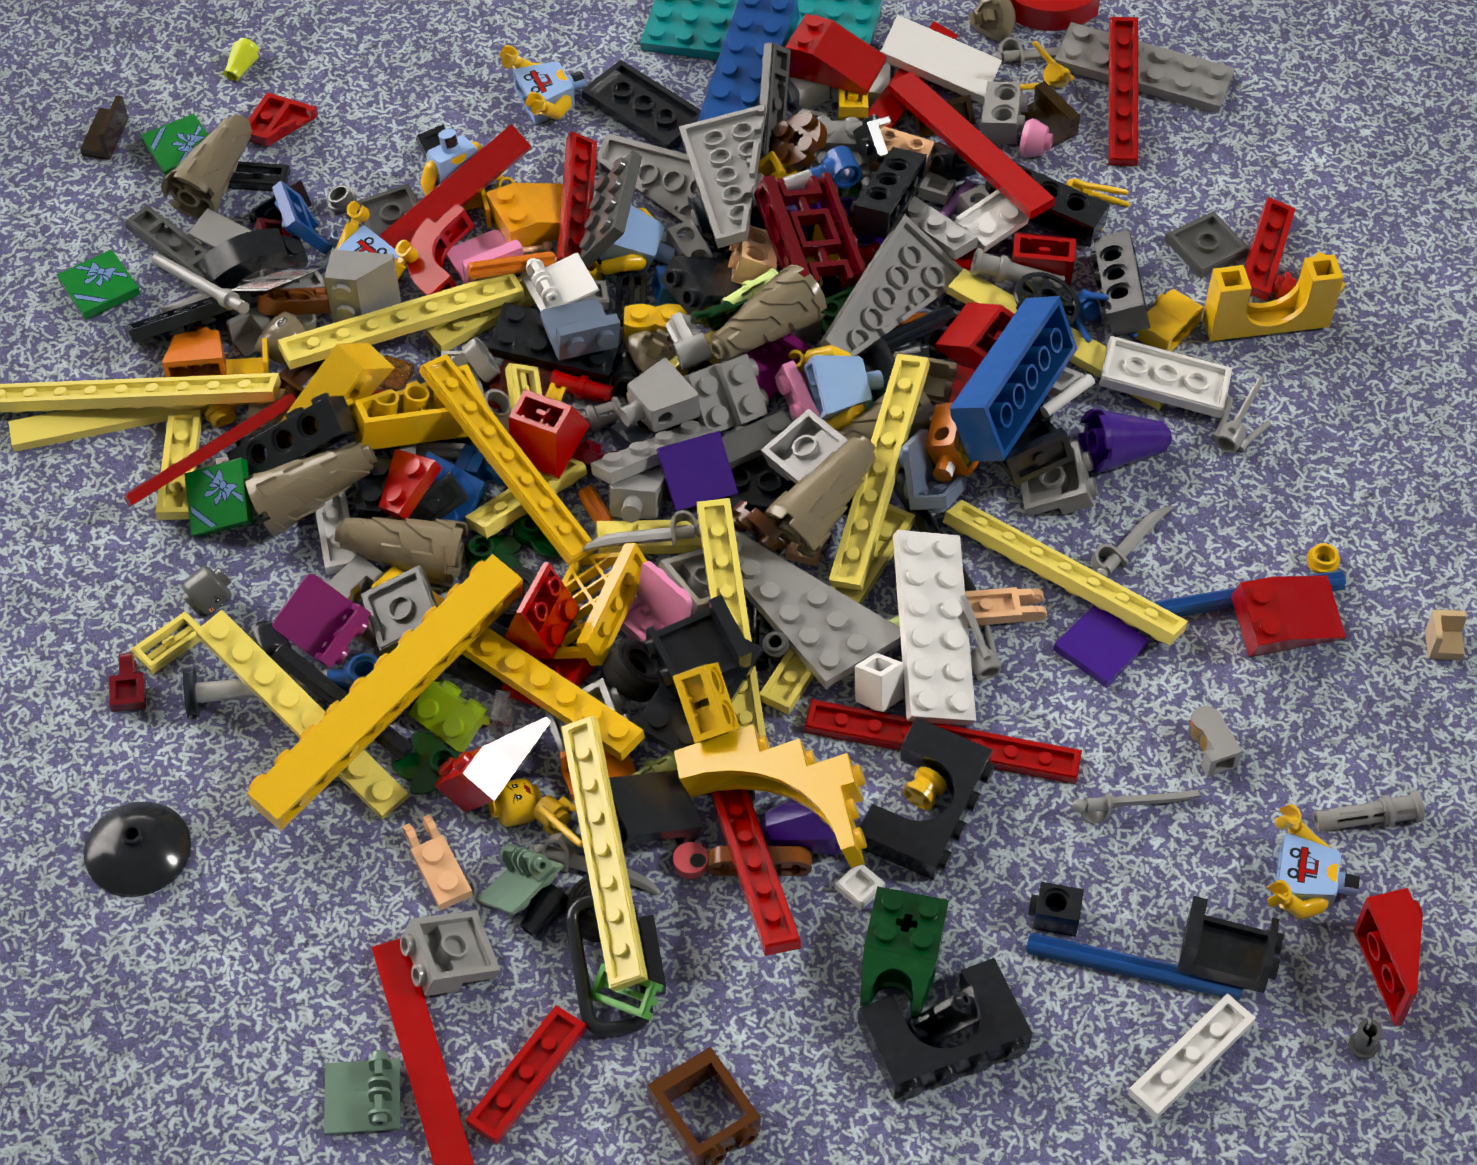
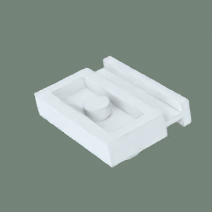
M998 190L955 218L957 224L978 237L977 248L983 249V253L1028 224L1029 220L1021 210Z

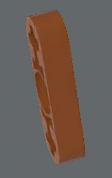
M326 287L270 289L268 291H260L258 294L257 310L265 315L278 316L284 311L294 315L331 313Z
M728 846L714 847L709 851L708 870L711 874L715 876H738ZM768 846L778 876H806L811 873L812 853L809 849L801 846Z

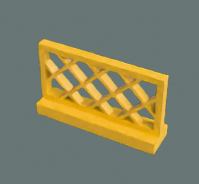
M625 543L621 552L590 554L569 566L562 580L569 593L581 587L582 590L572 596L577 604H580L587 598L590 602L580 607L571 624L572 626L576 623L577 627L565 635L553 659L586 658L591 666L603 665L638 592L642 564L647 562L636 543ZM594 565L578 576L582 566ZM614 565L610 572L607 574L603 573V571ZM600 574L602 576L592 584L584 587L583 584ZM602 589L600 595L592 599L591 596ZM590 614L588 619L580 624L579 620ZM578 639L576 642L577 646L566 647L567 645Z

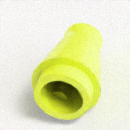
M240 38L233 43L227 66L223 72L226 78L238 82L241 76L259 58V47L253 41L247 38Z

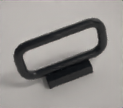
M592 894L579 897L570 904L566 912L565 926L582 1022L586 1024V1028L591 1033L600 1037H612L639 1031L650 1020L635 1015L630 1019L602 1022L595 1015L580 927L581 913L595 907ZM634 905L648 980L663 985L662 991H657L655 996L666 994V982L654 915L643 916L638 919V913ZM635 984L636 991L645 994L647 987ZM638 1000L639 1008L642 1003L640 1000ZM653 1005L651 1006L649 1011L651 1013H653Z

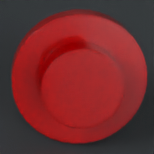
M1286 271L1283 276L1279 274L1276 276L1271 292L1275 293L1274 300L1285 296L1296 286L1297 279L1291 277L1290 272Z

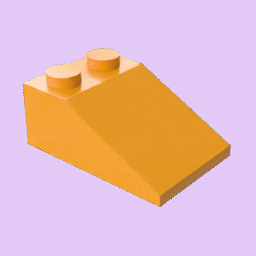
M511 183L486 192L492 223L497 230L501 231L507 242L517 239L522 247L542 245L546 241L552 242L557 240L563 184Z

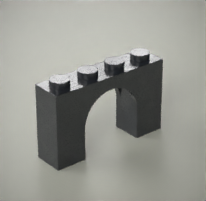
M916 717L901 745L900 761L916 768L928 767L940 774L951 793L952 802L941 815L924 821L910 820L871 804L860 826L867 844V848L862 850L932 880L935 879L939 870L945 872L953 855V852L949 851L953 841L960 842L965 832L967 823L963 820L968 811L974 813L981 798V793L978 790L982 782L988 784L995 769V764L991 763L993 750Z
M995 958L961 970L959 988L962 991L971 985L975 987L982 1020L976 1023L977 1030L974 1035L959 1046L944 1049L935 1048L917 1039L910 1031L893 995L859 1008V1027L893 1100L902 1096L905 1099L914 1098L923 1093L926 1087L936 1083L940 1086L951 1084L959 1078L960 1074L973 1070L974 1073L985 1071L993 1065L994 1061L1005 1057L1008 1060L1017 1059L1030 1048L1032 1031Z

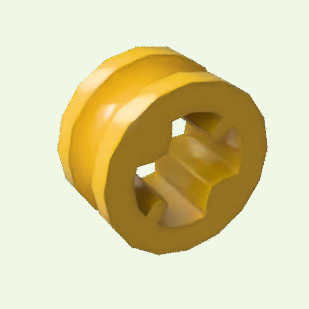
M551 382L545 397L561 402L566 387L556 388L555 383Z

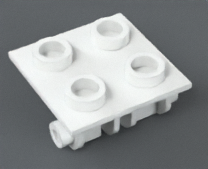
M578 252L547 267L544 266L540 259L531 258L527 261L526 265L528 276L522 278L540 312L543 309L574 303L599 291Z

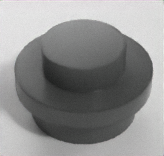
M338 185L332 188L327 195L328 206L335 213L347 212L348 204L356 201L357 195L348 186Z

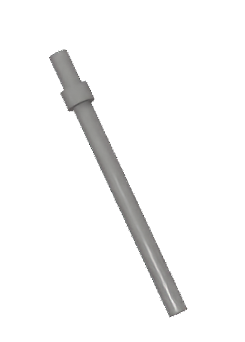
M159 253L152 256V263L213 297L220 306L227 310H235L241 314L249 311V304L240 299L236 292L218 287Z

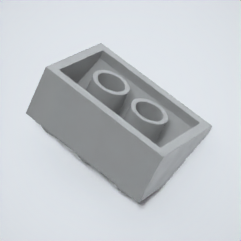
M331 249L324 280L333 323L401 303L394 254Z

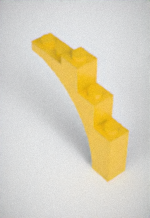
M754 724L674 751L679 779L690 797L715 791L747 789L771 792L793 799L812 810L830 826L851 868L865 864L862 849L867 848V844L861 827L856 828L854 820L860 818L856 803L864 801L861 786L866 785V781L860 764L854 766L848 753L817 763L812 749L806 751L800 738L771 748L765 735L760 737Z

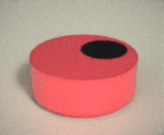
M686 842L678 846L673 853L675 872L686 879H696L702 876L708 868V853L706 849L695 842Z

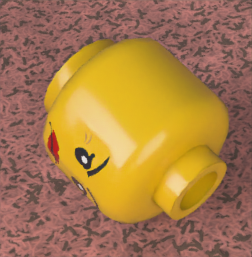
M528 779L510 780L495 801L488 803V808L492 818L497 817L504 827H512L533 822L535 820L533 817L534 808L542 797L536 784L532 785Z

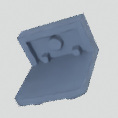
M593 298L551 307L540 312V319L558 361L618 347L620 320L616 313L605 315L601 303L597 299Z
M919 429L903 445L899 453L900 466L904 468L906 478L903 487L904 496L906 499H909L910 510L928 509L929 513H941L946 511L967 488L965 475L952 476L949 482L938 481L933 476V462L926 450L928 430Z

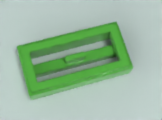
M601 963L591 990L592 998L651 1021L653 1013L649 1011L652 1005H657L658 999L654 997L657 991H662L663 985L647 980L638 983L647 987L645 994L629 988L615 991L642 1001L640 1008L600 994L602 987L610 989L608 981L605 980L607 976L605 964Z

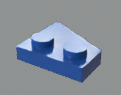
M279 181L272 189L276 198L275 205L283 217V227L290 235L294 236L296 234L322 254L327 253L333 246L329 240L315 232V229L320 225L309 211L302 196L284 182Z

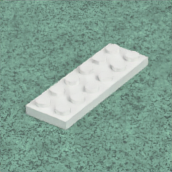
M897 530L893 535L907 721L914 722L917 717L929 723L972 726L976 722L968 620L960 598L961 595H965L960 535Z

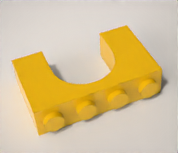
M1335 254L1304 258L1296 286L1285 296L1266 303L1249 302L1252 288L1244 265L1213 268L1202 316L1209 341L1330 327L1344 278Z

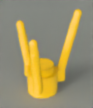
M1037 41L1032 42V45L1048 64L1043 71V78L1050 87L1060 89L1065 87L1069 81H1073L1074 76L1070 74L1069 69L1056 63ZM1040 83L1021 84L1020 89L1035 90V86Z
M1071 178L1065 184L1102 201L1130 207V202L1096 192L1128 195L1129 191L1127 189L1084 182L1077 178Z
M551 795L543 797L536 804L533 811V817L543 824V830L550 835L560 831L578 847H583L582 840L566 826L570 820L568 811L577 813L576 804L564 796L559 800H556Z

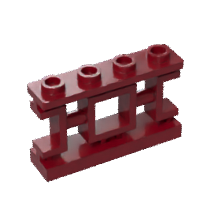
M830 172L822 173L820 179H817L816 175L810 176L805 185L806 189L789 191L783 178H778L776 181L774 175L763 176L754 193V197L781 270L792 264L804 268L799 274L803 277L811 274L818 284L822 276L838 275L842 288L849 287V285L850 287L855 286L866 270L867 264L861 257L856 235L852 233L847 211L841 204L838 196V187L833 183ZM819 202L821 209H810L809 204H817ZM796 205L798 211H790L788 214L786 206ZM819 224L825 240L806 241L801 226ZM838 253L840 260H829L828 255ZM815 256L817 262H810L807 265L804 257Z

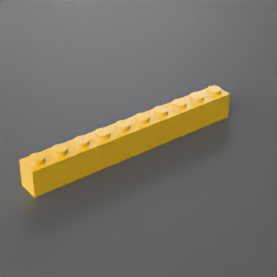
M493 554L485 562L481 560L476 563L471 569L469 577L462 584H455L448 591L446 599L438 607H431L423 616L422 623L414 631L412 629L406 631L399 639L398 646L390 654L384 653L374 664V669L365 678L362 676L351 685L349 694L341 701L333 702L327 708L324 714L325 717L316 726L310 725L301 734L300 741L291 750L286 749L280 753L274 762V766L266 774L258 775L251 782L247 792L250 804L278 830L282 831L523 594V579Z

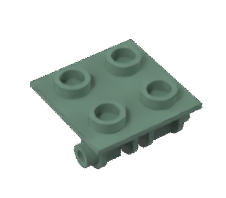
M507 844L500 850V858L507 870L479 895L476 900L484 905L515 915L529 905L530 899L554 881L555 875L564 865L549 860L544 854L535 853L523 847L519 848L514 844Z
M376 1050L372 1052V1057L367 1061L325 1064L324 1135L401 1130L400 1058L390 1059L386 1051Z

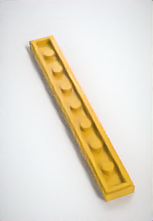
M448 354L421 365L419 369L421 376L569 566L594 553L595 550L583 551V547L590 543L592 539Z

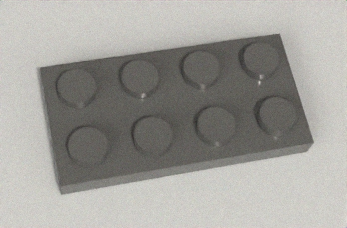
M633 150L625 158H619L614 164L612 171L607 176L602 175L594 186L596 194L589 206L591 214L584 226L587 229L586 234L579 245L582 249L580 258L588 268L625 232L642 156Z

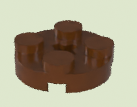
M804 111L790 117L786 121H780L773 130L775 137L772 143V151L775 152L781 165L789 170L797 171L806 168L815 161L816 157L813 155L817 152L818 148L823 150L826 144V126L810 111Z
M740 500L732 509L734 526L743 533L748 530L757 538L756 543L773 553L781 554L790 544L788 539L782 541L779 539L783 532L757 508H754L751 512L744 507L748 502Z

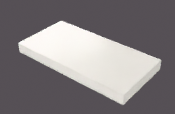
M897 15L880 53L886 56L887 63L908 72L912 71L915 75L960 95H970L972 100L984 104L987 81L994 80L1002 61L900 15Z
M1110 336L1099 386L1222 419L1232 368Z

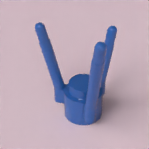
M1082 289L1081 293L1076 294L1080 310L1074 323L1085 341L1090 343L1092 341L1081 320L1088 322L1095 320L1097 317L1102 319L1100 305L1097 300H1108L1109 295ZM1070 308V316H1072L1074 313V309ZM1133 332L1129 333L1128 335L1132 336L1133 338H1136L1138 336V333Z

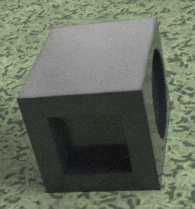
M1041 882L1039 894H1031L1028 915L1035 917L1033 929L1076 937L1084 889ZM1055 906L1060 908L1062 911L1054 912L1049 910L1047 907Z

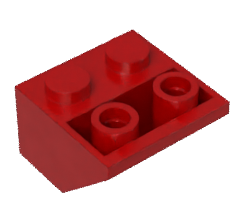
M1014 232L1012 262L1065 276L1064 282L1071 287L1076 239L1074 237Z
M967 302L937 341L934 348L960 366L977 369L1014 316V313L999 304Z
M525 389L509 415V434L539 472L557 479L561 477L590 426V423L573 406Z
M544 562L505 635L509 642L535 659L554 658L580 609L549 562Z

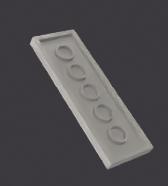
M1071 22L1054 60L1056 63L1069 69L1071 73L1108 83L1109 32ZM1138 41V92L1219 113L1235 68Z

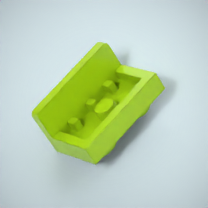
M445 680L443 683L433 681L421 693L408 714L455 750L463 753L482 724L491 726L494 720L485 714L487 708L472 698L467 701L460 696L462 689L448 680Z

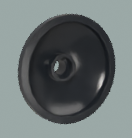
M142 801L119 806L99 819L89 832L84 846L86 869L91 879L100 888L111 894L124 897H139L152 894L173 882L185 868L191 852L190 832L182 817L165 805ZM133 835H138L137 838L133 840L128 839Z

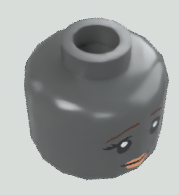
M202 566L182 583L184 593L181 596L198 615L201 612L211 615L231 598V592L227 586L232 582L219 567L213 571L207 566Z

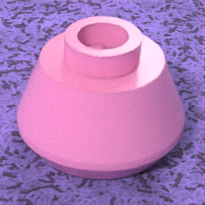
M1034 118L1025 122L1019 149L1020 154L1024 158L1043 156L1045 151L1051 150L1053 134L1049 133V127Z

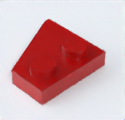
M267 92L248 118L252 129L249 142L266 147L272 145L317 118V107Z
M396 449L379 508L387 515L405 520L415 509L442 467L433 459Z

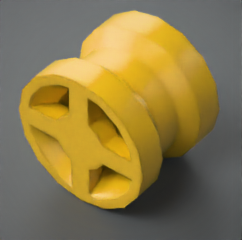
M920 767L914 773L913 782H908L904 786L903 794L913 805L924 811H930L936 803L935 798L941 796L946 791L947 784L936 771L928 767Z

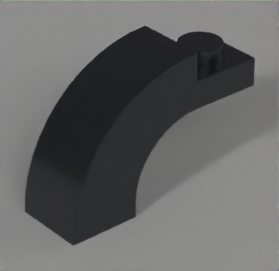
M278 228L246 232L224 241L209 251L199 264L204 279L220 288L234 289L245 277L254 272L268 268L304 269L309 261L300 237L281 236Z

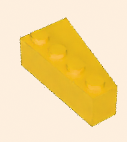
M370 343L336 344L287 413L300 407L305 409L312 405L311 400L313 398L329 393L330 396H344L353 415L355 401L370 396L395 367ZM284 416L280 422L287 419L286 416ZM315 419L314 426H315V429H316V431H317V429H318V422H317V420ZM290 433L289 441H290V443H291V445H292L293 438H292V435H291V433Z
M468 364L459 366L458 369L486 403ZM416 380L407 383L406 388L395 392L389 389L356 400L354 404L353 418L359 431L353 435L357 443H362L363 446L369 444L372 450L468 437L427 382L420 384Z

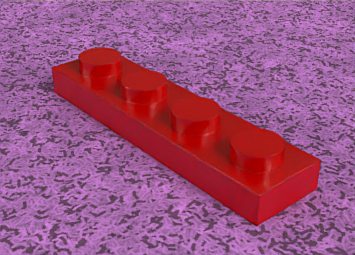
M1270 197L1266 199L1244 267L1252 288L1250 295L1265 301L1271 294L1296 209Z
M555 1005L467 1117V1126L495 1145H498L585 1033L586 1024Z

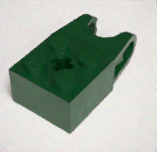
M877 886L863 951L860 1006L863 1007L870 1004L879 991L886 988H895L907 995L910 1002V1016L919 1017L923 1011L932 984H934L949 900Z

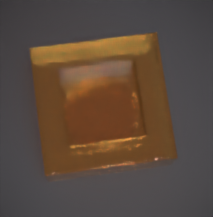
M385 355L384 358L395 368L378 387L387 390L392 389L395 392L403 390L415 372L414 364Z

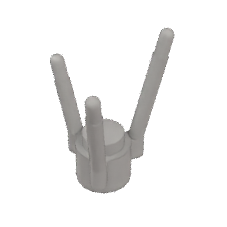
M1263 376L1257 379L1235 419L1229 422L1227 420L1233 398H1227L1222 419H1220L1217 430L1213 434L1218 448L1231 454L1236 453L1237 450L1244 452L1254 439L1270 427L1271 422L1266 421L1246 437V427L1241 423L1264 382Z
M961 595L960 598L978 644V647L970 652L972 676L975 675L977 680L983 681L998 675L1002 670V664L997 656L990 626H983L986 646L966 595Z

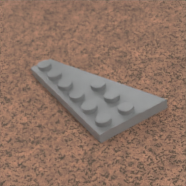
M765 104L679 126L680 135L718 248L748 240L766 119Z
M606 133L596 157L597 162L611 172L619 158H625L632 150L642 156L635 190L642 195L644 194L646 198L651 199L656 205L658 204L660 208L681 223L692 219L688 196L695 198L696 193L699 196L700 193L687 154ZM757 174L756 187L764 176L763 174ZM709 233L703 234V238L715 246L712 233L711 235ZM725 249V250H720V251H722L723 253H724V252L726 253V252H728V251H730V250H729V249Z
M904 214L893 225L819 344L821 346L833 345L850 352L852 356L857 355L945 293L948 286L963 269Z
M735 531L744 595L775 631H780L788 637L791 650L825 689L855 672V666L875 653L884 655L901 644L900 627L738 531Z

